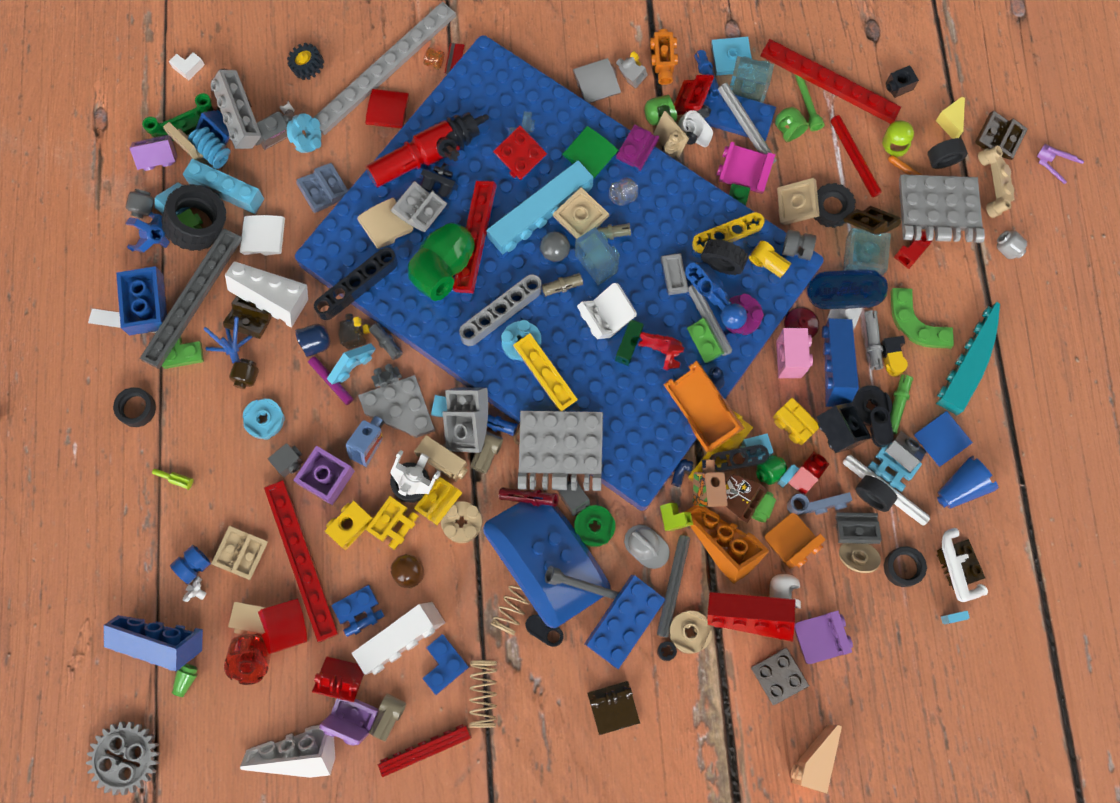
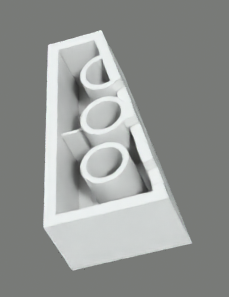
M235 261L225 274L228 291L247 302L251 301L256 304L257 308L268 311L272 317L285 321L286 325L291 328L308 301L306 284Z
M433 602L418 604L352 652V655L365 675L370 673L375 675L385 668L384 664L389 661L391 663L402 656V652L414 648L419 644L418 641L432 635L437 628L446 622Z

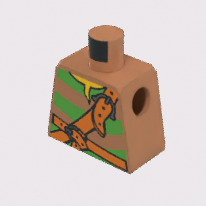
M702 460L703 472H694L693 505L705 507L727 506L724 472H715V460Z

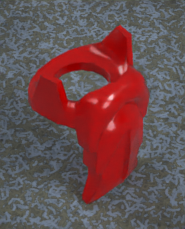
M640 333L642 340L639 341L638 346L650 347L653 350L666 354L664 370L680 367L681 363L676 361L674 357L684 351L681 341L658 334Z

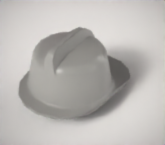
M636 525L627 531L624 539L625 547L642 565L647 568L656 569L666 564L670 554L669 547L664 539L646 525Z

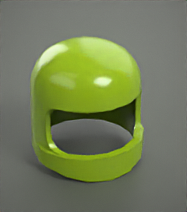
M902 120L890 124L882 141L887 153L895 157L903 156L907 153L914 137L912 125ZM891 143L899 146L908 144L907 148L903 151H893L890 149Z

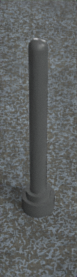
M550 566L545 574V582L552 585L563 583L611 599H615L619 593L564 575L559 568Z

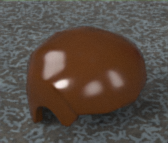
M405 554L394 560L390 572L399 586L412 588L422 581L424 567L415 556Z

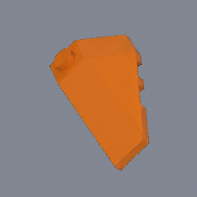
M694 505L685 511L691 512L693 525L690 527L718 568L733 584L748 575L769 552L754 535L749 532L746 534L737 529V525L723 521L718 514L704 506Z

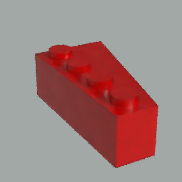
M709 592L708 625L793 642L796 599Z

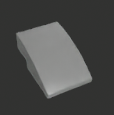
M455 387L445 390L447 410L442 413L446 449L453 452H482L488 421L487 388Z

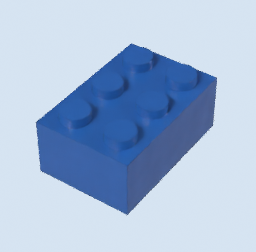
M156 266L116 272L121 329L129 336L157 331L167 316L164 275Z

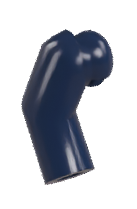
M717 366L710 369V378L719 391L725 384L723 371Z
M681 460L674 472L671 483L673 486L681 487L685 470L688 472L693 470V461Z

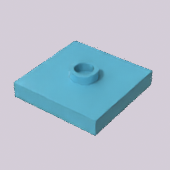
M748 37L715 39L711 41L716 76L753 72Z

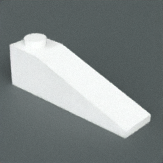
M320 725L305 728V732L294 736L292 733L286 735L285 740L277 743L270 741L246 750L240 768L241 770L309 778L328 776L331 774L335 761L334 737L326 735L319 728Z

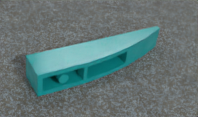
M998 302L992 307L987 306L984 310L982 323L978 322L975 326L973 339L970 337L966 342L964 355L962 353L959 355L955 362L957 365L956 369L951 370L946 378L948 381L947 385L942 386L937 394L939 399L936 404L956 416L965 410L989 363L999 322L1000 303Z

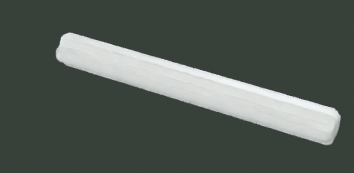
M848 455L844 459L843 464L863 479L864 476L870 475L887 484L897 495L895 505L924 526L928 523L931 517L856 458Z

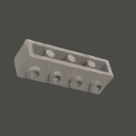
M219 70L211 81V89L214 91L217 105L221 110L223 121L229 131L230 140L233 142L235 149H252L260 139L261 133L237 70Z

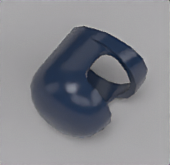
M313 324L295 330L297 341L306 357L323 352L330 346L329 334L321 324Z

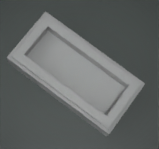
M681 253L661 256L668 295L687 293L688 285Z

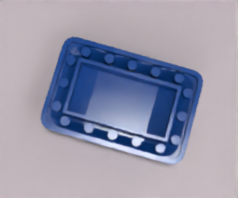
M519 502L489 519L484 524V535L548 627L557 628L604 597L563 583L557 585L546 583L545 574L550 566L559 568L564 575L610 589V583L599 564L557 506H534L532 503Z

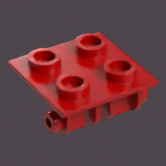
M521 126L493 151L511 170L509 174L513 178L517 176L520 180L547 155Z
M326 656L320 673L315 675V685L312 692L354 702L364 673L357 663Z

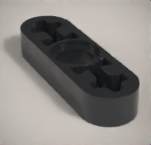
M754 445L714 453L709 460H715L716 462V458L720 457L723 461L727 460L726 455H730L729 459L732 466H728V462L722 463L720 468L715 465V472H725L762 465L768 461L769 452L763 445ZM757 450L765 453L762 456V460H758V457H752V462L748 463L747 451H750V455L757 454ZM742 453L745 456V461L742 464L734 463L733 457L735 454Z

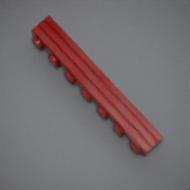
M461 724L455 727L456 730L452 732L451 730L445 731L441 737L436 735L430 738L431 741L427 743L426 741L420 742L416 748L411 746L405 749L406 752L402 754L401 752L395 753L393 758L389 760L388 757L380 760L381 763L377 765L381 776L385 777L471 739L472 737L467 725L463 726Z

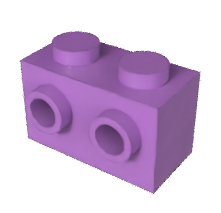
M169 135L132 142L130 146L137 170L144 169L147 171L154 169L158 165L163 167L170 166L177 159V153Z

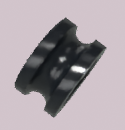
M668 641L661 643L657 649V655L663 661L674 659L677 653L675 645ZM668 645L672 648L670 651H673V653L664 657L662 655L664 652H661V648H666Z

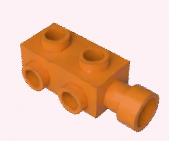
M660 29L658 32H654V38H650V49H654V54H651V66H655V73H658V83L669 85L673 82L674 66L678 65V54H674V49H677V37H673V32H668L667 29Z

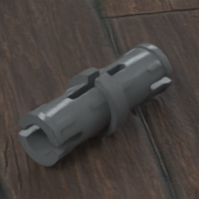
M380 323L370 327L369 331L377 339L379 346L387 351L392 360L398 359L403 354L402 350L393 341L394 338L388 335Z

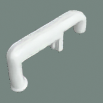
M952 528L943 534L942 550L957 599L960 602H967L987 595L988 589L983 584H978L975 589H968L961 563L965 562V559L969 558L968 554L956 556L952 538L959 536V530Z

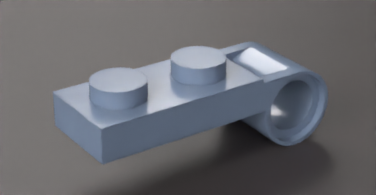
M849 492L809 502L805 495L796 494L787 502V510L789 513L797 515L813 512L816 515L827 513L829 508L835 507V510L846 508L847 504L852 501V497ZM794 500L802 503V509L795 508Z

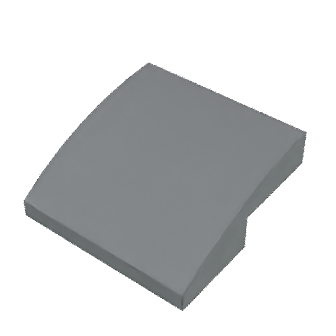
M608 58L573 69L578 88H580L583 99L586 102L592 103L621 93Z
M414 181L390 211L409 225L426 232L447 203L433 191L429 194Z

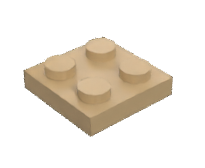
M814 178L777 188L780 223L782 225L819 216L817 184Z
M580 188L553 213V217L582 243L609 217V213L583 188Z

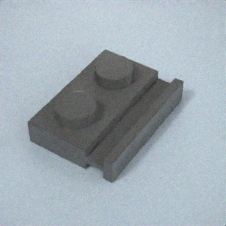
M836 513L838 543L880 544L882 539L877 518L878 513Z

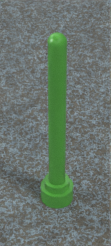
M795 75L809 114V128L811 131L820 130L825 126L823 118L816 113L805 80Z

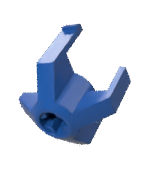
M151 212L148 215L152 218L150 223L129 217L125 224L139 229L140 239L136 245L128 244V249L145 252L153 244H160L167 248L170 241L165 237V232L162 229V216L160 214Z

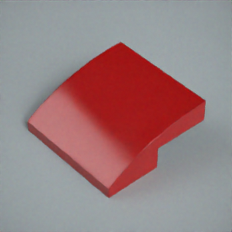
M696 75L695 80L683 81L674 103L677 115H684L688 111H698L702 108L714 79L713 75Z
M372 89L365 124L401 129L406 119L409 93Z
M298 598L258 611L265 630L262 637L269 655L307 642L305 620Z

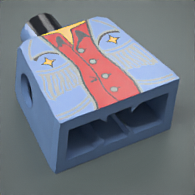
M374 416L370 423L365 420L360 423L346 443L349 459L365 467L368 466L383 439L381 428L385 422L381 418Z

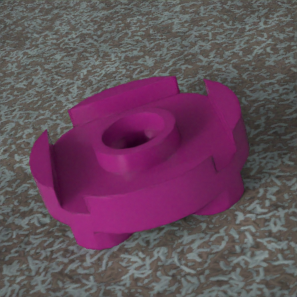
M749 294L737 295L729 299L731 303L740 304L745 308L747 321L739 329H727L732 333L748 335L756 331L764 316L759 302Z

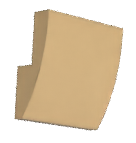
M170 122L163 126L166 133L194 160L205 165L208 163L203 155L195 149V146L188 141V136L183 131L177 130Z
M394 198L375 205L357 218L377 249L393 244L396 238L413 231V226L390 211L397 203Z
M229 526L211 564L251 580L268 541Z

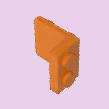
M795 513L788 515L764 536L765 541L789 569L795 566L800 568L808 561L806 556L811 552L814 555L823 548L821 544L826 540L821 533L815 536Z

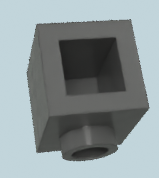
M287 443L267 458L284 478L290 473L293 474L298 471L303 463L300 458L302 453L295 445L291 448Z
M568 481L567 490H559L560 498L573 516L590 506L589 498L579 484L576 490H571V482Z

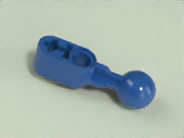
M705 262L688 264L685 270L686 277L701 295L707 296L713 305H718L722 310L721 320L723 324L729 329L741 328L747 321V312L742 305L731 303L728 300L727 293L723 289V283L713 269Z

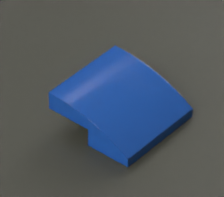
M947 411L914 434L939 467L973 443Z

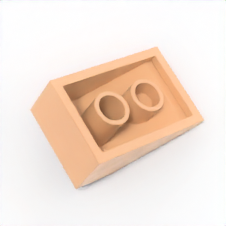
M827 725L799 758L797 764L793 765L791 770L792 783L820 792H828L842 726Z

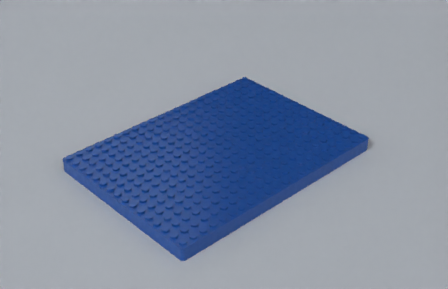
M482 35L473 43L375 160L404 146L406 141L410 143L414 135L446 120L448 117L451 118L455 114L463 115L469 112L474 119L487 114L489 119L478 126L480 135L473 138L470 145L466 146L464 144V148L458 150L460 155L457 157V161L443 158L429 166L422 164L420 169L415 168L378 188L374 185L366 170L295 254V259L304 271L329 289L380 250L376 248L358 221V216L388 199L394 198L398 202L414 181L421 186L423 180L421 172L423 169L438 175L437 172L433 171L434 166L441 168L443 163L448 164V171L453 172L452 178L447 176L445 178L455 181L459 185L457 191L453 190L450 197L445 198L438 194L441 185L435 183L432 191L447 203L445 208L426 232L414 227L411 233L396 238L393 244L382 247H388L394 251L398 262L397 267L351 304L377 323H380L385 329L466 387L487 388L488 402L519 425L521 411H559L525 362L510 359L502 348L501 335L507 326L521 320H527L535 325L541 333L540 348L578 399L562 412H603L602 484L638 510L645 511L697 440L687 418L664 384L670 379L678 380L690 371L688 366L698 361L709 378L712 367L717 366L723 371L725 384L719 392L726 400L814 278L824 259L815 251H813L810 261L800 259L798 255L794 257L782 255L787 233L765 218L763 228L759 232L731 242L747 253L748 259L743 272L740 275H728L716 270L713 271L721 279L728 300L737 295L749 294L759 302L764 316L760 326L753 333L748 335L735 334L730 332L721 320L722 310L718 305H713L707 296H704L732 348L730 354L726 356L721 355L711 362L705 363L687 329L692 324L701 320L702 316L689 292L668 295L661 256L681 253L685 271L688 264L703 262L701 260L702 253H697L692 248L695 235L754 213V211L656 147H654L641 171L635 166L632 167L616 159L619 150L630 133L629 129L489 37ZM519 126L547 153L521 180L517 176L513 178L509 174L511 170L493 152ZM586 126L599 133L618 149V152L593 179V187L588 194L609 213V217L597 228L607 227L608 224L614 226L630 223L631 236L614 237V240L607 238L592 241L590 234L580 243L552 216L542 228L535 229L528 239H522L512 251H507L503 255L488 239L486 233L474 293L455 292L452 288L451 292L442 300L433 301L421 293L409 280L408 263L431 232L448 223H457L466 228L476 181H494L497 185L488 228H490L573 165L562 154ZM625 198L628 201V203L621 201ZM752 219L751 224L755 223L756 226H758L759 221L755 222L754 219ZM738 225L732 227L734 233L739 234L743 231ZM554 231L564 234L570 243L568 256L562 261L557 262L545 259L539 248L542 238ZM721 232L714 234L715 239L723 240L725 238ZM699 240L697 245L701 244L704 247L705 242ZM760 241H766L771 244L777 254L791 263L781 278L765 267L754 265L749 260V255ZM386 257L383 262H389L392 257ZM376 269L369 270L367 274L375 273ZM580 273L583 285L568 289L564 293L561 291L546 297L541 286V294L477 344L473 346L463 344L459 332L460 327L526 276L537 275L542 285L558 280L559 277L565 278ZM686 277L688 287L693 285ZM356 281L352 286L357 287L361 282ZM618 283L637 313L636 317L632 320L644 324L642 332L673 337L681 341L684 351L674 357L676 361L681 363L680 367L664 370L666 354L653 350L650 347L638 346V343L628 366L616 362V354L629 323L611 338L597 339L591 333V328L587 322L581 317L577 305L582 301H593L610 285ZM530 284L527 287L529 289H535L537 288V285ZM514 296L512 298L513 301H519L522 299V297L520 296ZM502 307L496 310L497 313H504L506 311ZM487 319L480 322L481 325H488L490 323ZM468 331L464 336L470 338L474 335V332Z

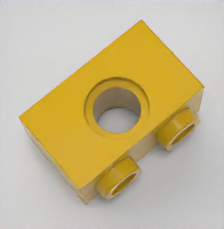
M355 501L351 504L347 503L341 509L342 513L337 518L331 519L326 525L327 529L325 532L345 551L373 520ZM346 520L353 521V525L349 529H344L343 527Z

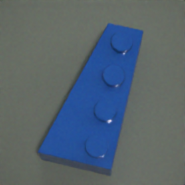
M828 318L826 326L822 327V338H824L825 342L823 346V354L825 355V407H834L851 403L859 389L852 319Z
M120 615L104 624L105 648L171 671H178L202 652L203 629L195 628L194 631L185 630V626L176 625L175 628L165 627L163 622L157 621L146 624L144 619Z

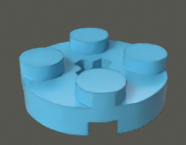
M304 113L293 116L292 120L287 124L288 139L290 143H294L297 151L308 153L321 147L320 122L318 119Z
M527 320L510 324L501 335L503 351L510 359L523 361L513 345L518 342L519 337L524 338L529 333L541 347L540 331Z
M271 399L252 401L244 409L242 417L245 430L251 436L264 440L275 436L281 430L285 421L281 407ZM267 414L268 420L266 422L259 423V416H265Z

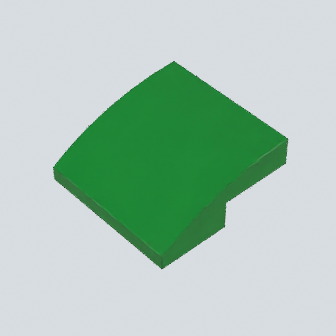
M586 126L562 155L572 164L579 161L594 179L618 152V149L599 133Z

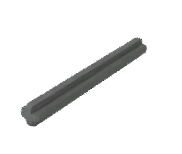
M680 535L657 630V635L665 638L669 636L690 543V537Z

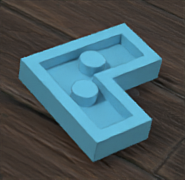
M370 343L344 352L327 380L331 384L346 381L350 377L349 373L353 368L360 364L365 365L372 359L371 355L376 348Z

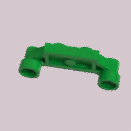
M201 93L195 98L196 108L163 123H159L154 117H147L143 120V128L152 137L165 136L168 134L163 126L170 122L177 130L180 129L186 135L190 134L196 129L201 113L213 111L211 99L207 94Z

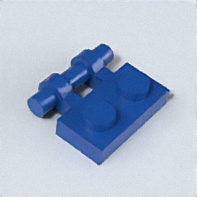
M370 585L331 605L340 624L349 621L350 626L343 630L347 637L354 633L356 635L362 632L361 629L370 624L375 625L379 619L385 617L382 609L375 613L372 610L379 603ZM366 612L367 617L357 622L355 617Z

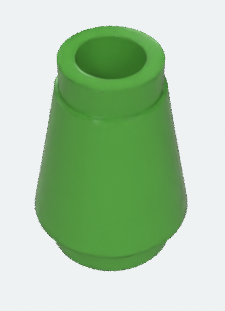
M186 663L176 672L172 694L184 697L198 676L197 667Z

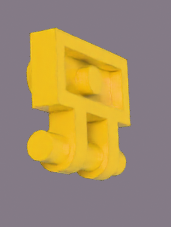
M389 496L365 530L382 542L385 541L387 536L391 537L392 541L388 546L395 550L399 544L403 543L405 540L404 536L409 529H413L415 526L414 522L419 516L412 512L408 518L405 517L403 514L407 507ZM398 521H401L403 525L397 533L392 531Z

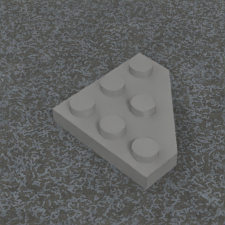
M415 375L399 380L396 383L388 384L384 388L380 387L358 395L364 414L370 418L377 416L385 422L384 424L406 432L415 438L435 431Z

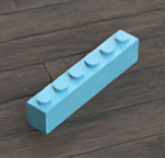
M579 161L575 162L488 228V239L502 255L507 251H512L518 242L522 239H528L535 229L542 228L547 223V220L553 216V213L578 189L583 188L588 193L593 187V176Z

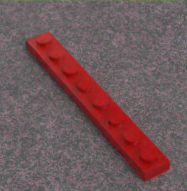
M771 39L768 40L760 57L890 124L895 121L901 109V106Z
M282 480L264 487L317 642L320 643L339 635L286 483Z

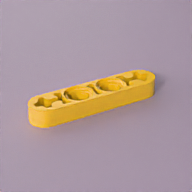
M754 212L695 235L692 248L695 252L702 253L705 245L704 247L701 244L697 245L698 241H708L709 236L710 239L714 240L716 232L723 233L725 236L723 240L727 242H734L757 233L763 228L764 217L760 213ZM752 219H754L755 222L759 221L758 226H756L755 223L751 224ZM738 225L743 231L739 234L734 233L732 227Z

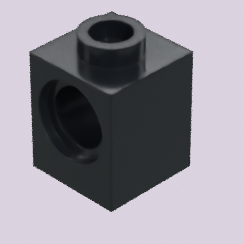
M909 65L890 73L886 81V88L896 98L914 90L919 79Z

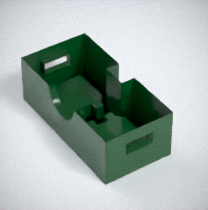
M635 320L629 321L616 354V362L629 365L640 338V333L643 330V323Z

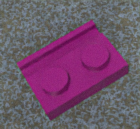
M634 124L616 159L632 167L635 166L641 171L656 146L659 136H654L651 132Z

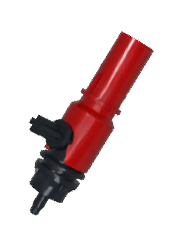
M467 112L463 115L455 114L451 118L448 117L446 120L414 135L410 143L406 141L404 146L365 165L366 170L374 185L378 188L415 168L420 169L422 164L429 166L443 158L457 161V157L460 155L458 150L463 149L464 144L466 146L470 145L473 138L480 135L478 126L487 121L489 116L484 114L474 119Z

